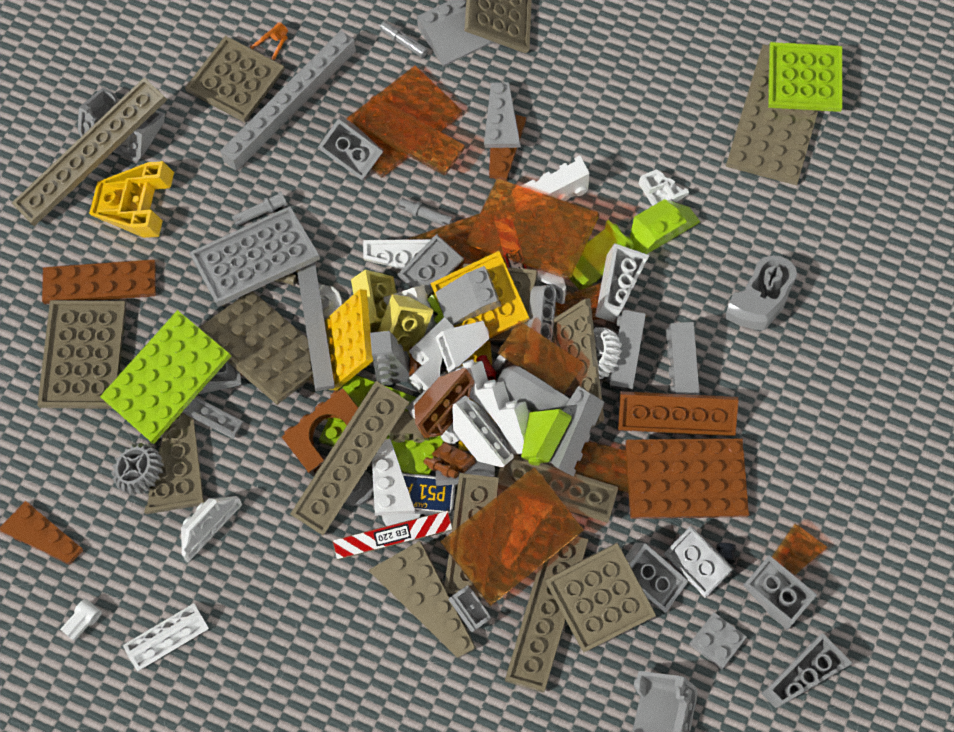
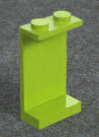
M607 220L605 229L570 257L567 258L565 255L558 259V268L583 293L603 277L606 256L614 243L633 250V241L628 236L625 237L616 224H612Z

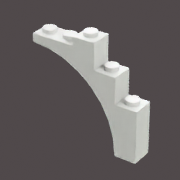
M445 317L409 350L412 357L421 364L407 379L411 386L420 393L406 407L414 419V405L440 377V366L443 356L436 336L443 330L455 328ZM453 423L441 436L443 441L450 445L460 440L453 431Z
M468 360L463 362V366L452 372L467 368L475 382L473 387H471L469 398L477 402L494 419L504 434L513 454H522L529 416L526 402L517 403V400L510 401L504 381H488L482 361L474 362V360ZM441 371L440 377L449 373H447V371Z

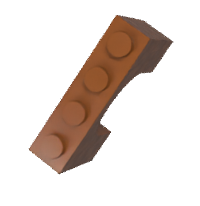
M343 388L334 391L330 395V399L319 403L311 414L304 415L296 426L289 427L282 436V439L312 476L317 473L325 461L314 444L313 436L316 427L322 421L329 418L341 419L348 425L359 408Z

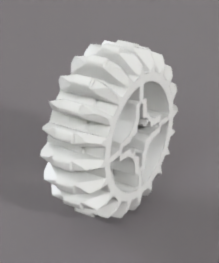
M595 327L594 336L599 378L603 379L604 377H609L610 373H614V367L618 366L617 361L620 359L619 354L622 352L620 350L622 344L619 342L620 338L614 331L605 327Z

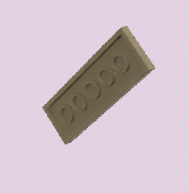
M514 454V458L504 467H500L497 478H500L498 489L606 523L609 522L619 487L578 474H574L573 477L556 467L543 463L531 465L528 463V460Z
M459 473L445 579V588L448 594H456L469 585L477 597H485L500 478Z

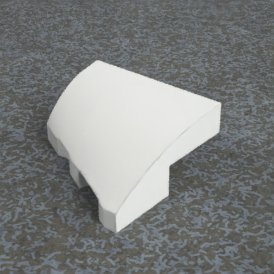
M657 169L640 176L638 184L652 206L663 199L678 202L689 194L688 189H681L675 185L674 180L665 177Z

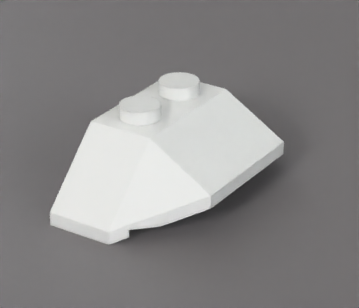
M467 396L453 404V431L477 461L504 467L514 458L504 434L480 405L469 400Z
M237 496L209 498L197 507L192 517L189 516L185 519L181 527L182 556L186 562H189L242 506L240 498Z

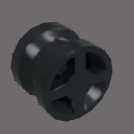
M718 543L716 545L718 553L729 564L736 562V557L734 556L736 551L735 544Z

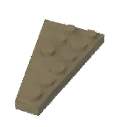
M590 298L554 318L552 342L572 394L580 386L602 400ZM603 407L595 426L604 421Z
M181 413L162 435L161 448H159L158 453L161 455V461L164 464L161 467L163 473L158 475L160 480H156L154 482L155 486L150 488L148 503L144 511L145 514L199 506L204 502L195 420Z
M421 541L368 570L457 658L476 649L460 615L448 600L450 596Z

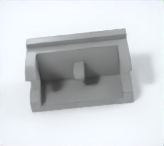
M469 585L448 599L471 632L492 618Z

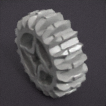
M139 442L138 445L132 443L131 448L125 447V452H120L121 456L115 458L117 463L112 465L113 469H115L111 472L114 476L112 480L116 483V486L126 494L136 496L137 493L143 495L144 490L150 491L151 485L155 486L154 482L160 480L158 475L163 473L161 467L164 464L161 461V455L155 448L149 444Z

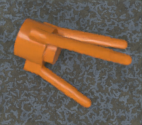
M278 22L270 31L250 46V49H254L270 36L275 41L281 40L271 58L274 61L283 43L288 39L286 36L288 29L284 24Z

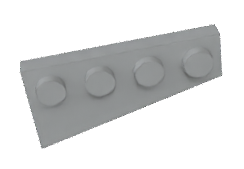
M509 82L491 83L484 140L485 148L521 147Z

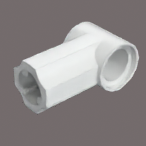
M84 599L76 606L73 616L60 630L75 641L89 625H93L100 618L102 611L89 600Z

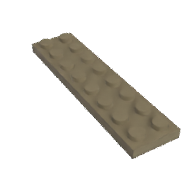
M376 381L290 515L324 536L408 406L409 401Z
M554 529L549 530L505 682L545 693L566 620L545 579L582 561L588 539Z

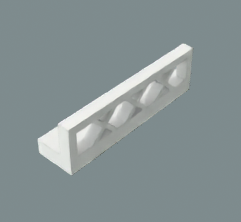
M193 603L127 642L123 647L132 664L139 671L209 628Z

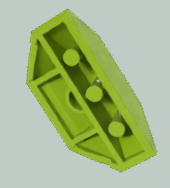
M663 199L634 217L630 239L634 245L633 250L648 254L700 223V220L690 207Z

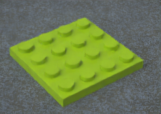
M770 42L768 108L841 112L842 46Z

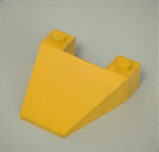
M163 161L147 162L98 181L89 214L143 238L159 237L163 220L150 210L155 189L171 188L174 172Z

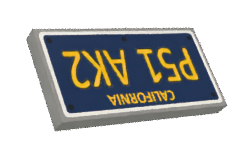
M402 473L415 514L432 515L449 511V515L452 516L455 485L436 486V476Z

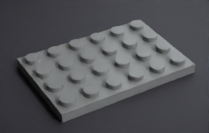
M290 206L189 252L217 307L320 260L317 250Z

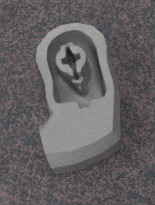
M774 255L763 257L758 261L754 274L745 290L734 292L727 308L726 319L749 329L766 330L783 310L789 292L797 277L796 267L792 262L784 257Z
M513 365L504 368L496 382L504 381L510 401L517 400V403L526 402L527 409L531 412L555 409L563 411L570 400L519 366Z

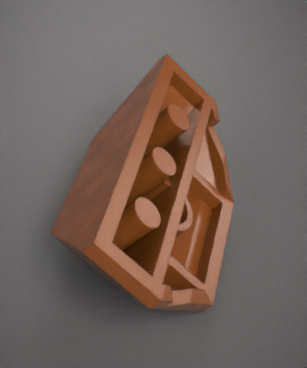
M467 368L438 377L414 405L415 424L424 438L442 436L453 423V404L464 396L470 397L471 387H473L475 382Z

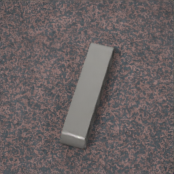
M552 285L535 286L530 294V320H528L524 370L537 378H546L550 368L556 290Z

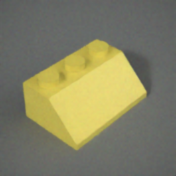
M364 270L352 278L351 283L353 294L359 289L367 290L370 332L374 333L378 332L388 306L383 297L396 294L397 292L393 276Z
M392 294L378 332L390 331L397 339L398 344L403 346V351L408 352L410 358V347L414 346L424 337L434 311L411 297Z

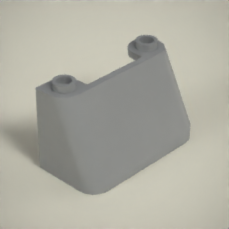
M102 87L79 107L78 133L81 137L118 103L117 97L112 91ZM156 110L113 152L130 160L138 161L144 156L164 124L165 113Z
M639 671L634 681V688L640 695L632 732H690L697 701V688L683 676Z

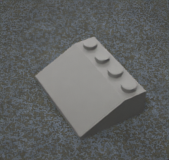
M450 0L417 16L419 31L443 67L494 43L464 31L466 0Z

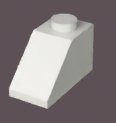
M545 264L538 270L536 286L552 285L556 290V302L564 304L566 285L562 272Z

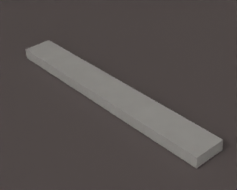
M314 262L297 270L315 391L334 389L335 387Z

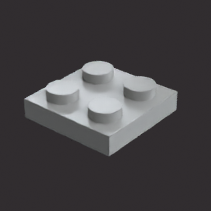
M714 612L689 645L723 670L747 636Z

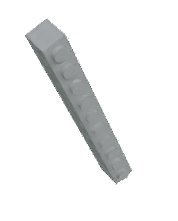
M340 30L220 150L223 162L235 171H238L356 52L354 39Z

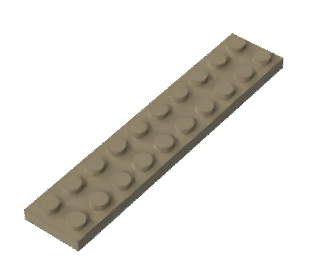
M144 77L22 192L12 204L35 226L167 101V98Z

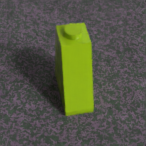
M560 409L529 412L521 457L528 460V463L531 465L549 462L572 416Z

